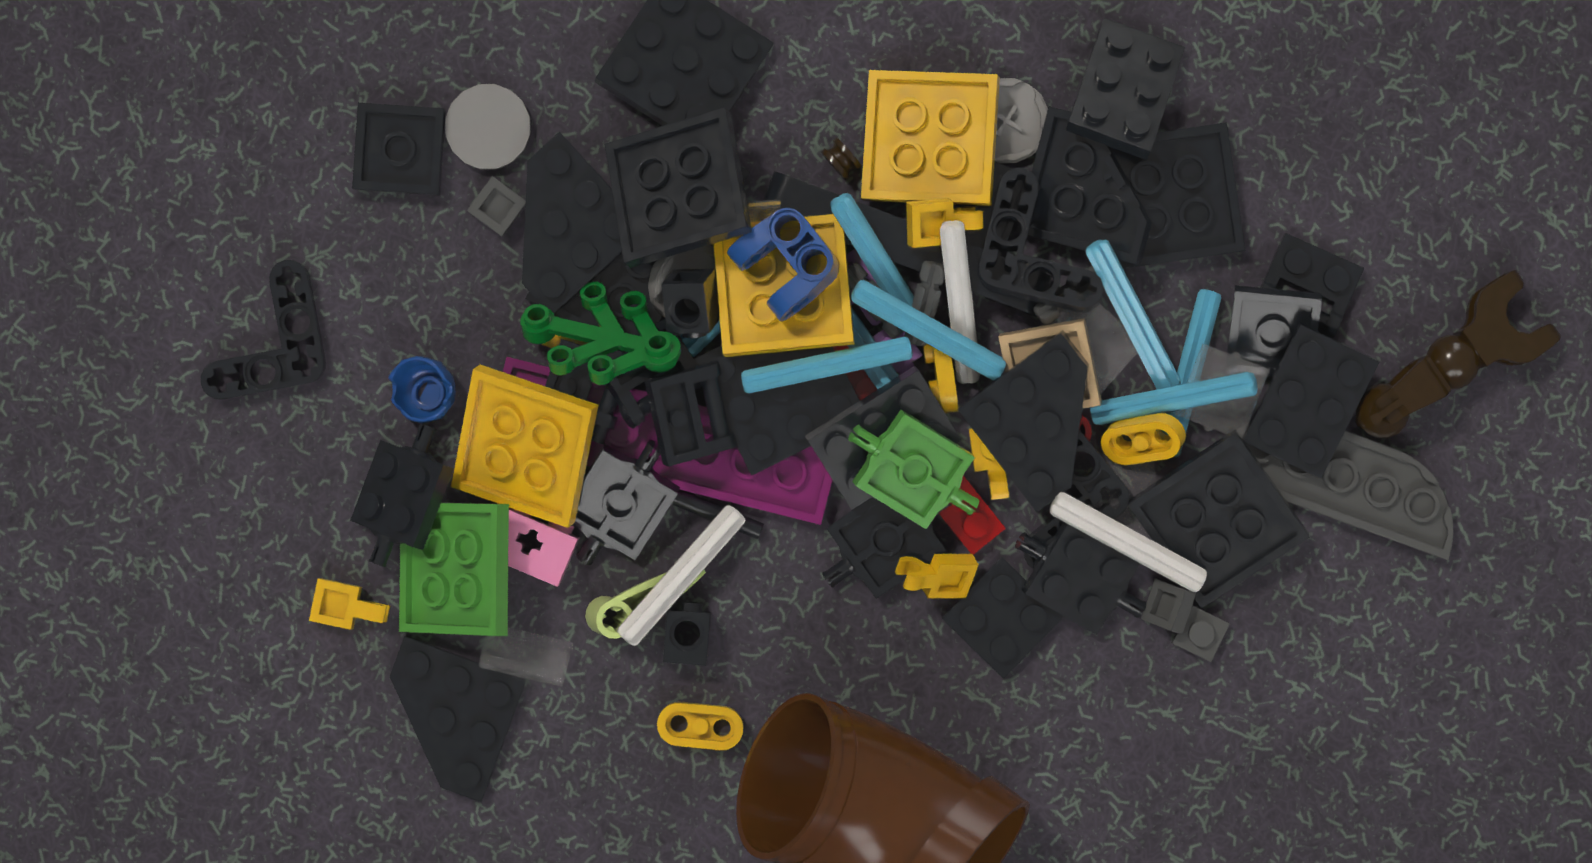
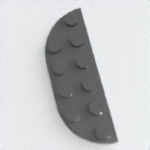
M1250 422L1236 429L1241 438H1243ZM1345 431L1322 478H1318L1246 443L1288 503L1445 560L1449 559L1453 542L1451 509L1434 475L1408 454Z

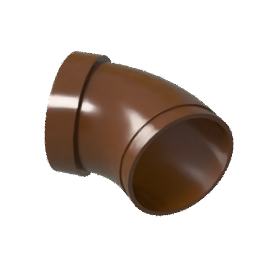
M803 693L788 699L780 705L765 722L754 740L739 783L736 816L739 836L745 849L752 856L768 862L1002 863L1025 823L1030 804L995 777L988 776L982 780L940 751L892 725L845 705L827 701L820 696Z

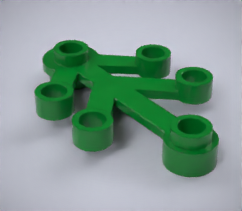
M589 282L580 290L582 306L586 310L591 311L600 327L555 317L554 313L542 304H534L527 307L520 319L523 337L530 343L543 344L553 339L555 335L588 342L572 350L564 345L551 348L547 353L548 365L553 374L566 375L574 367L588 362L590 380L597 385L608 384L616 376L641 366H645L653 372L668 371L676 365L681 354L678 338L672 333L657 330L647 313L646 297L639 291L625 293L620 299L622 315L624 318L633 321L640 336L624 333L607 304L605 286L599 282ZM592 295H599L596 298H588ZM638 304L637 307H629L630 305ZM617 350L629 352L614 360L607 356V354ZM558 359H566L563 362H556ZM600 368H606L605 371H601V372L596 371V370H598V369H600Z

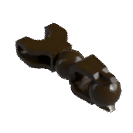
M1517 270L1504 273L1472 294L1466 308L1465 323L1453 335H1445L1438 338L1429 347L1426 356L1419 357L1410 362L1388 383H1377L1366 388L1356 408L1355 422L1360 429H1364L1372 436L1377 438L1392 437L1399 434L1406 426L1411 413L1446 397L1451 392V389H1460L1469 385L1476 377L1480 368L1487 367L1493 362L1509 366L1529 363L1560 341L1561 334L1552 324L1540 327L1532 333L1519 332L1510 325L1506 314L1508 302L1517 292L1523 289L1524 282Z

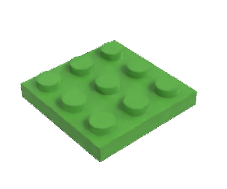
M441 503L424 549L421 550L406 544H400L399 632L508 636L509 504Z

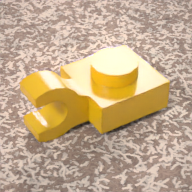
M949 198L906 202L907 245L912 248L941 245L940 228L941 224L945 221H962L965 230L983 229V211H975L974 206L953 208V201Z
M972 428L968 429L971 452L975 457L973 460L974 472L987 470L991 500L1008 498L1009 490L1006 472Z
M934 554L930 564L924 563L915 557L904 556L899 559L895 573L896 575H907L903 584L904 589L911 591L923 589L927 598H966L979 564L973 554Z
M318 578L309 621L352 630L354 629L356 618L378 623L387 622L390 605L360 600L362 587Z

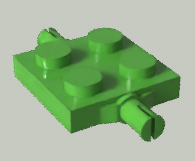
M903 410L899 411L887 431L879 437L863 429L860 425H856L853 428L856 434L851 432L848 440L868 452L866 462L852 481L856 487L925 529L928 528L937 513L949 503L965 511L968 515L974 513L975 510L972 506L977 508L979 499L960 489L962 477L975 459L972 453Z

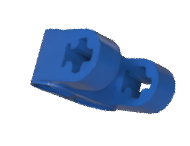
M782 208L755 225L751 233L741 236L727 251L728 256L739 270L743 271L756 264L777 247L798 273L767 301V306L779 321L789 319L813 301L837 278L839 272V262L836 256L805 217L792 208ZM789 221L799 222L800 232L798 236L791 241L781 240L780 230L782 226ZM820 254L826 256L827 265L823 272L818 275L807 273L806 265L811 257Z

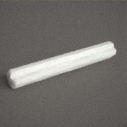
M959 220L945 221L941 224L940 239L950 327L977 343L964 224ZM954 359L956 379L959 383H975L979 380L980 373Z
M1060 492L1053 500L1050 507V514L1192 592H1198L1205 583L1207 576L1205 569L1064 492Z
M730 505L725 506L618 627L617 632L626 642L633 646L638 645L744 525L745 518L737 509Z

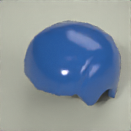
M424 356L411 357L401 360L389 375L393 390L391 401L408 420L423 424L442 419L454 404L456 397L455 380L451 372L441 361ZM428 382L419 399L418 392L420 387Z

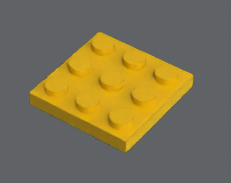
M869 70L861 199L863 201L906 203L910 201L949 198L955 205L992 206L1000 83L998 74Z
M834 214L808 216L805 219L836 256L839 262L837 278L813 301L785 321H779L767 306L768 299L798 274L780 250L776 247L756 264L740 271L728 256L727 251L741 236L714 243L722 352L724 357L855 345L845 232ZM761 221L751 222V228H753ZM797 221L785 223L780 230L781 240L791 241L795 239L800 232V223ZM820 254L811 257L806 265L807 273L818 275L823 272L827 265L826 256Z
M481 364L472 371L451 487L498 504H509V508L569 528L576 520L599 405Z

